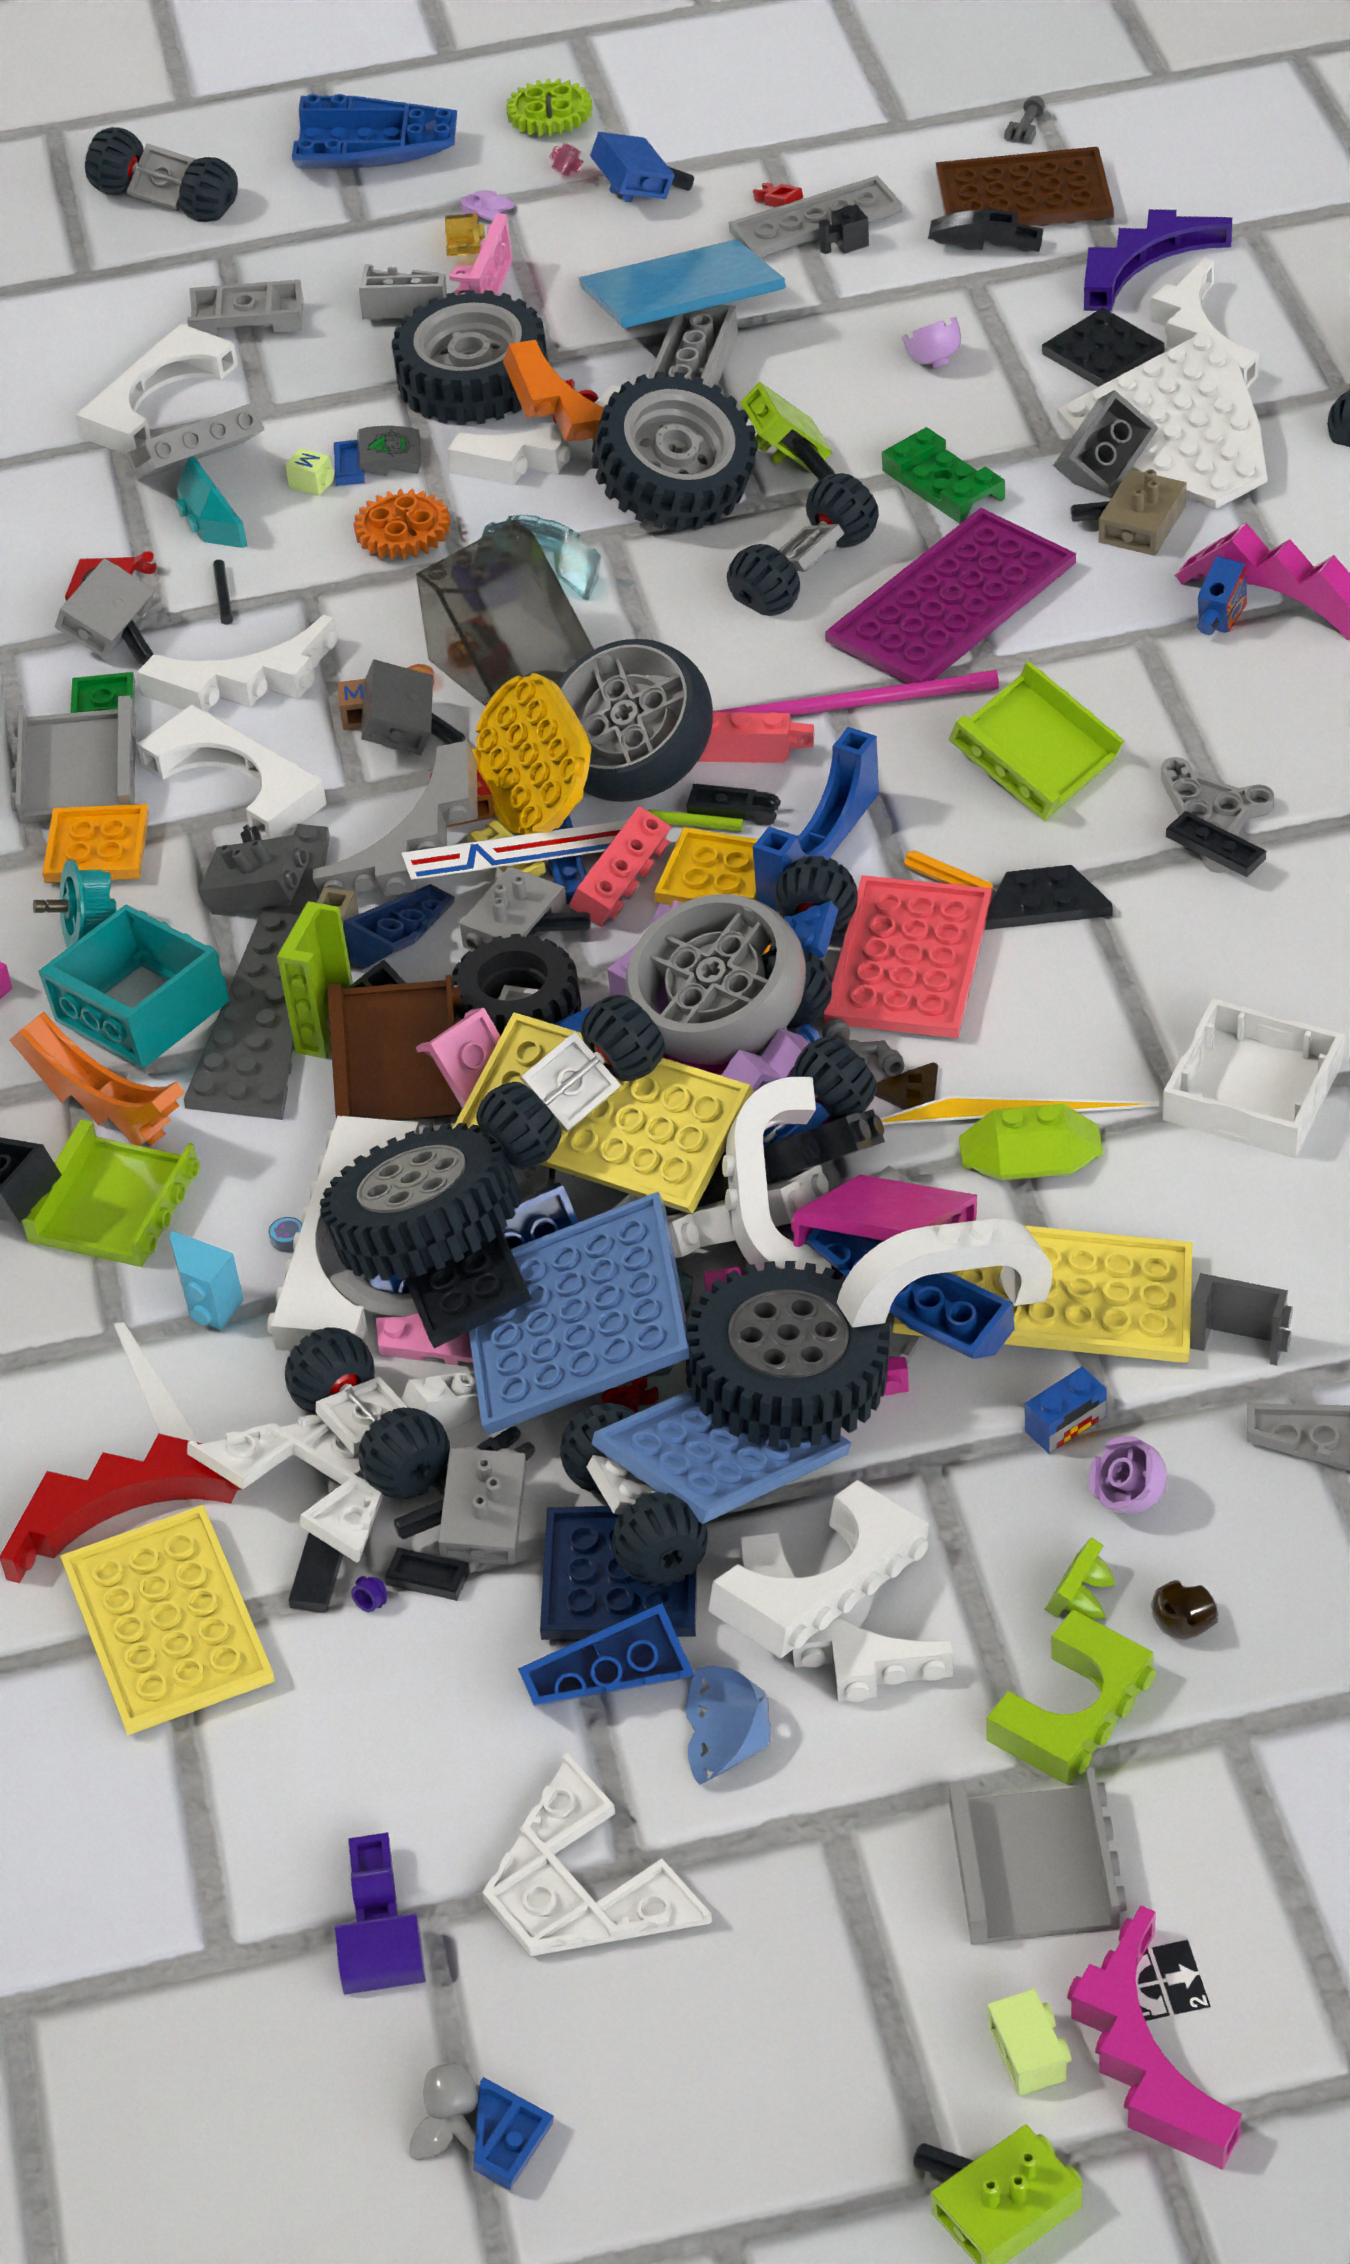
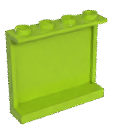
M1030 661L1025 663L1020 676L970 718L965 715L955 722L948 739L1044 822L1116 760L1124 743V740L1114 730L1107 727L1090 710L1083 707L1066 690L1059 687Z
M80 1119L55 1161V1165L62 1176L52 1186L51 1191L44 1195L32 1208L31 1213L22 1220L27 1241L142 1267L149 1254L152 1255L154 1253L157 1240L163 1229H167L170 1225L172 1213L176 1206L183 1202L189 1183L199 1173L200 1161L196 1157L194 1144L188 1143L182 1155L119 1142L97 1137L93 1122Z

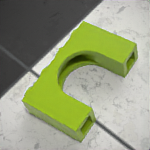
M1075 1610L1069 1613L1051 1636V1659L1093 1682L1101 1693L1095 1703L1077 1713L1056 1714L1046 1711L1007 1691L986 1718L988 1742L1066 1785L1072 1781L1077 1773L1081 1775L1085 1772L1090 1764L1092 1753L1098 1745L1104 1746L1108 1742L1115 1723L1120 1717L1124 1719L1129 1715L1133 1708L1135 1697L1141 1690L1146 1691L1149 1689L1156 1674V1671L1153 1669V1651Z

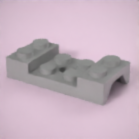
M300 279L190 288L191 317H187V323L191 328L217 337L221 327L235 328L247 325L262 326L273 324L274 333L302 331L303 292Z

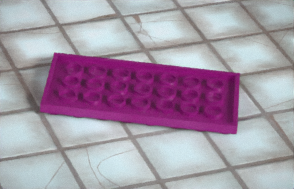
M980 508L825 631V641L908 684L934 680L1076 564V553Z

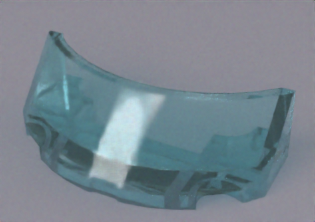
M513 515L508 516L506 521L499 523L491 522L485 526L473 570L479 572L484 568L503 564L532 567L560 579L575 590L583 600L589 601L599 579L601 556L595 548L590 549L579 540L580 534L561 523L543 519L539 516Z

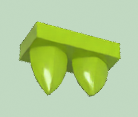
M1090 1537L1077 1552L1044 1608L1055 1617H1058L1064 1609L1069 1612L1075 1610L1090 1619H1104L1106 1617L1098 1599L1082 1584L1084 1582L1096 1587H1111L1115 1585L1111 1569L1098 1556L1104 1546L1103 1544Z

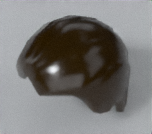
M1174 1580L1157 1588L1151 1602L1152 1616L1161 1631L1173 1638L1186 1640L1199 1636L1218 1622L1217 1605L1210 1592L1202 1585L1185 1587L1181 1585L1179 1580Z

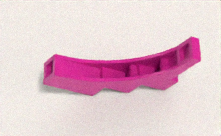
M1140 1905L1134 1918L1128 1917L1124 1921L1118 1938L1120 1943L1116 1951L1109 1950L1101 1968L1089 1963L1082 1978L1076 1976L1073 1979L1067 1994V1999L1071 2001V2019L1102 2032L1095 2048V2053L1099 2054V2073L1131 2086L1124 2101V2108L1128 2109V2128L1223 2170L1241 2135L1242 2113L1223 2105L1196 2088L1177 2071L1153 2039L1139 2004L1136 1973L1137 1966L1155 1935L1156 1911Z

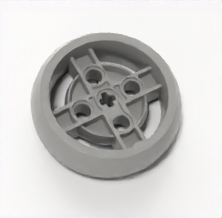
M731 894L708 895L689 900L674 907L658 918L646 930L638 941L629 960L625 992L626 996L638 1003L658 1026L665 1041L664 1053L666 1055L691 1064H725L730 1062L738 1050L754 1054L763 1049L771 1042L780 1029L784 1030L796 1014L804 994L806 962L797 934L778 912L762 902L749 897ZM769 945L777 948L776 961L769 980H767L761 955ZM663 979H665L670 1003L660 1015L656 1012V999Z

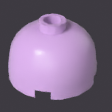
M956 317L950 318L952 324L946 325L942 320L912 331L913 338L909 339L907 334L903 335L902 340L909 356L915 362L922 365L932 364L934 369L949 364V357L958 351L961 344V332Z
M1120 1436L1110 1440L1104 1445L1108 1449L1103 1452L1101 1458L1096 1456L1091 1465L1089 1482L1093 1496L1099 1499L1101 1505L1117 1513L1135 1515L1151 1509L1160 1500L1166 1489L1168 1477L1164 1460L1155 1448L1134 1436Z

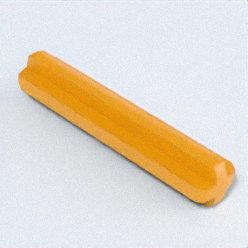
M909 851L906 854L904 860L906 868L944 884L992 888L993 890L992 883L918 851Z

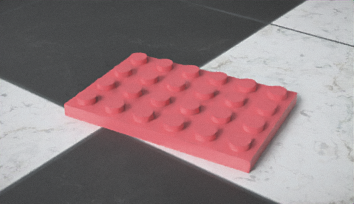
M862 875L857 891V907L847 927L832 982L831 1000L824 1011V1024L832 1019L839 1018L844 1020L849 1027L959 1038L986 927V917L992 902V888Z

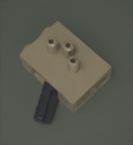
M1130 469L1110 501L1073 505L1070 509L1071 519L1073 522L1099 520V543L1156 556L1186 507L1187 482L1158 476L1153 469H1148L1145 472Z

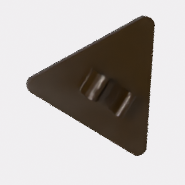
M932 1062L877 1082L875 1096L903 1110L934 1101L938 1064Z

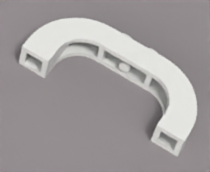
M813 1077L781 1078L765 1084L756 1090L744 1103L733 1121L727 1137L726 1155H724L722 1162L723 1175L728 1177L729 1189H727L725 1195L726 1209L731 1211L733 1232L739 1249L750 1265L755 1264L758 1271H763L764 1262L775 1261L776 1269H784L785 1261H796L795 1269L804 1270L806 1262L816 1264V1273L820 1274L823 1273L826 1267L831 1269V1264L810 1246L804 1244L800 1247H795L793 1241L784 1237L776 1229L771 1220L763 1148L764 1131L779 1124L808 1123L816 1111Z
M985 1219L915 1228L899 1233L870 1250L846 1277L840 1290L837 1304L852 1328L883 1324L886 1322L894 1298L912 1281L931 1274L992 1266H1003L998 1283L1014 1306L1046 1302L1051 1288L1052 1267L1048 1257L1029 1230L1012 1220Z

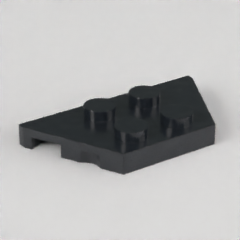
M1073 865L1009 871L1005 873L989 906L985 930L1112 916L1113 906Z

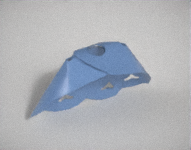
M717 1666L696 1668L695 1676L690 1683L686 1702V1716L695 1732L688 1744V1758L693 1776L699 1785L719 1776L766 1748L768 1741L770 1742L771 1725L768 1718V1697L765 1691L731 1668ZM705 1679L710 1689H707L701 1695L700 1691L704 1686L702 1680ZM698 1706L708 1709L703 1717H700L701 1710ZM702 1743H705L706 1747L711 1751L701 1757L703 1752ZM704 1770L715 1772L711 1775L710 1778H707L708 1773H705Z

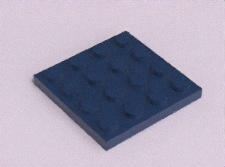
M609 1506L547 1507L540 1619L541 1640L584 1639L661 1603L666 1610L677 1637H696L698 1568L691 1575L686 1574L684 1576L685 1579L678 1583L673 1581L668 1586L654 1587L642 1584L622 1570L615 1558L612 1536L619 1515L613 1514Z

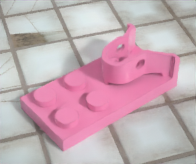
M496 214L492 224L488 225L487 236L485 240L481 241L480 253L475 264H458L451 274L449 273L450 280L461 282L455 290V295L466 293V290H474V293H484L485 290H490L494 292V295L499 294L512 263L507 214Z
M479 1008L465 1013L464 1019L430 1042L421 1043L416 1047L418 1053L424 1052L433 1057L463 1108L501 1036L486 1010Z

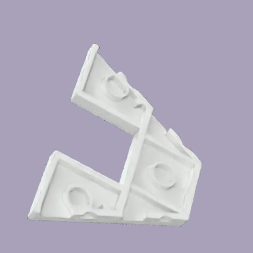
M318 1415L299 1417L298 1423L279 1427L276 1423L250 1428L245 1432L225 1433V1439L204 1444H197L195 1440L188 1442V1455L241 1489L249 1486L292 1454L340 1483L341 1486L300 1515L299 1526L356 1563L360 1561L383 1494L367 1483L359 1466L358 1453L354 1455Z
M568 1753L563 1756V1763L550 1785H546L541 1793L542 1799L539 1804L532 1808L521 1826L520 1836L511 1851H507L499 1863L498 1873L490 1878L482 1892L484 1902L530 1956L706 1925L712 1922L711 1912L663 1859H660L598 1902L593 1900L554 1854L615 1814L614 1804Z

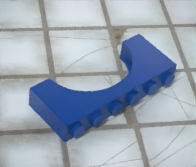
M847 727L832 746V762L828 781L819 805L804 830L797 836L769 826L754 844L753 857L756 898L758 901L779 912L775 901V890L778 879L784 870L802 857L812 856L814 858L815 856H824V859L829 860L879 795L876 735Z

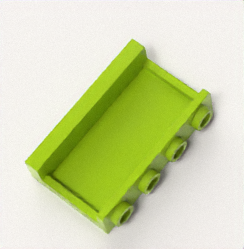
M308 901L277 955L295 1052L327 1059L331 1052L327 1020L329 1018L327 985L341 984L343 989L353 984L339 907Z

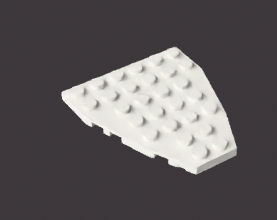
M1208 330L1057 408L1058 418L1075 434L1097 400L1113 390L1117 391L1158 427V430L1131 469L1140 472L1153 469L1158 476L1187 482L1186 498L1193 501H1201L1204 505L1217 509L1268 482L1261 427L1240 366Z

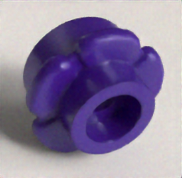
M361 1576L356 1580V1586L353 1587L351 1596L354 1603L361 1610L372 1612L386 1604V1587L380 1579Z

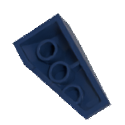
M429 884L344 920L343 930L349 961L354 966L365 969L415 944L454 903L455 896Z

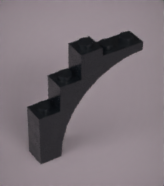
M873 1109L862 1113L858 1112L764 1146L767 1184L884 1143V1127L881 1119L875 1115ZM723 1161L718 1163L696 1208L725 1199L726 1191L729 1189L728 1177L723 1175Z

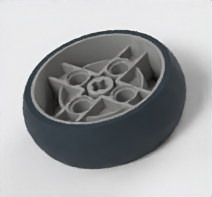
M626 639L605 644L580 658L558 683L559 688L587 734L589 744L591 745L590 762L601 757L605 761L616 765H589L583 791L591 796L608 801L630 802L660 794L674 786L692 770L707 746L713 723V704L707 682L698 667L687 656L669 645L649 639ZM645 675L668 677V679L657 683Z

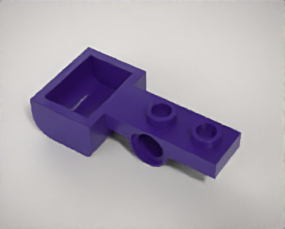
M388 1832L348 1838L351 1887L356 1922L335 1925L338 1966L344 1995L426 1982L417 1912L398 1915Z

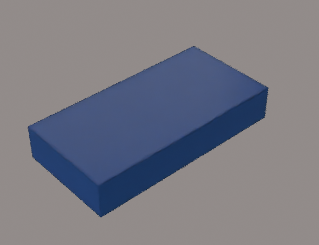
M357 440L334 442L336 486L365 483V470L358 469Z

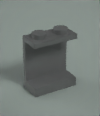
M1200 1273L1191 1305L1190 1348L1205 1351L1211 1329L1271 1341L1270 1365L1277 1366L1281 1351L1288 1352L1292 1331L1286 1330V1328L1289 1329L1293 1314V1307L1287 1306L1288 1290Z

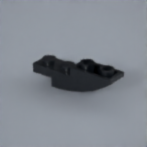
M971 210L931 220L928 239L934 240L939 244L950 243L959 245L967 250H983L984 241H989L997 246L1008 245L1017 247L1025 252H1040L1043 229L1017 223L1019 213L999 210Z

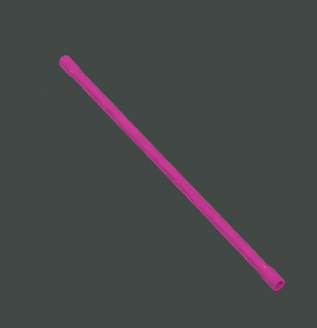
M997 670L921 683L902 684L716 710L713 712L790 713V716L966 691L978 692L999 689Z

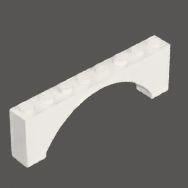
M337 1116L334 1128L328 1130L326 1137L327 1150L325 1155H320L318 1162L319 1175L317 1180L312 1181L310 1187L311 1200L309 1206H304L302 1211L301 1232H296L294 1236V1254L292 1259H287L285 1282L283 1286L280 1285L277 1289V1307L275 1313L271 1312L268 1318L267 1329L268 1333L273 1335L275 1349L292 1351L295 1345L298 1346L300 1344V1340L306 1335L310 1336L311 1332L326 1327L345 1329L360 1337L363 1341L365 1340L368 1329L363 1306L353 1305L343 1297L330 1283L320 1265L322 1246L328 1233L320 1213V1200L325 1198L323 1195L324 1190L331 1187L330 1181L334 1177H342L340 1171L345 1166L354 1167V1159L360 1155L368 1157L371 1155L369 1150L377 1145L380 1148L388 1146L387 1140L394 1137H396L397 1141L405 1139V1133L415 1131L416 1135L420 1134L418 1122Z

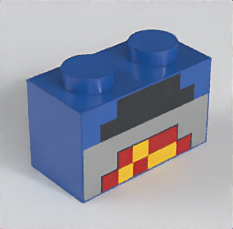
M1083 1366L1025 1402V1432L1050 1454L1106 1417L1107 1388Z

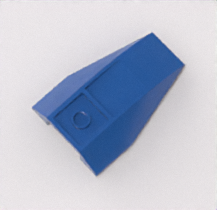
M309 94L307 96H300L298 110L300 134L299 141H294L292 161L296 168H364L393 165L424 158L455 145L458 113L457 110L360 96H345L343 94H335L333 96Z

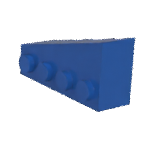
M662 1603L518 1668L534 1706L695 1676Z

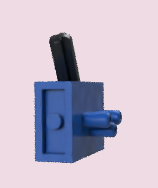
M606 132L597 133L590 157L611 183L609 191L613 194H623V201L630 203L634 196L667 199L671 185L687 191L692 188L694 176L667 166L645 137Z

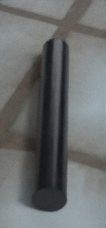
M218 559L213 562L220 619L222 624L228 625L232 623L233 617L224 561Z

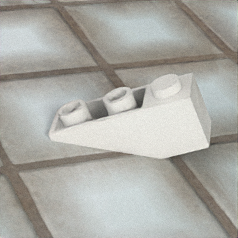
M474 1371L410 1379L401 1399L408 1407L423 1410L434 1416L443 1425L446 1432L480 1414Z

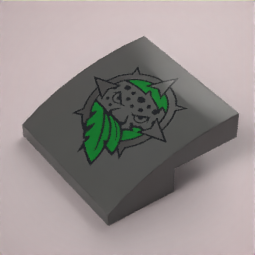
M373 426L358 430V469L387 476L389 468L392 467L418 474L421 467L419 429L402 426Z

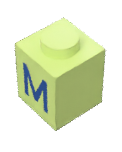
M299 448L285 464L289 488L320 496L334 479V471L329 455Z

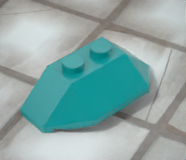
M194 456L188 458L176 487L179 500H176L175 504L179 515L187 518L191 532H197L203 542L238 548L246 547L247 541L242 520L236 515L201 467L198 460Z

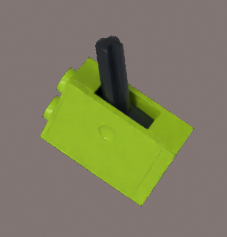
M761 382L739 402L758 433L753 441H757V450L760 449L766 452L772 445L777 448L771 455L774 463L780 464L789 456L813 473L818 480L835 474V471L826 462V459L833 452L812 418Z

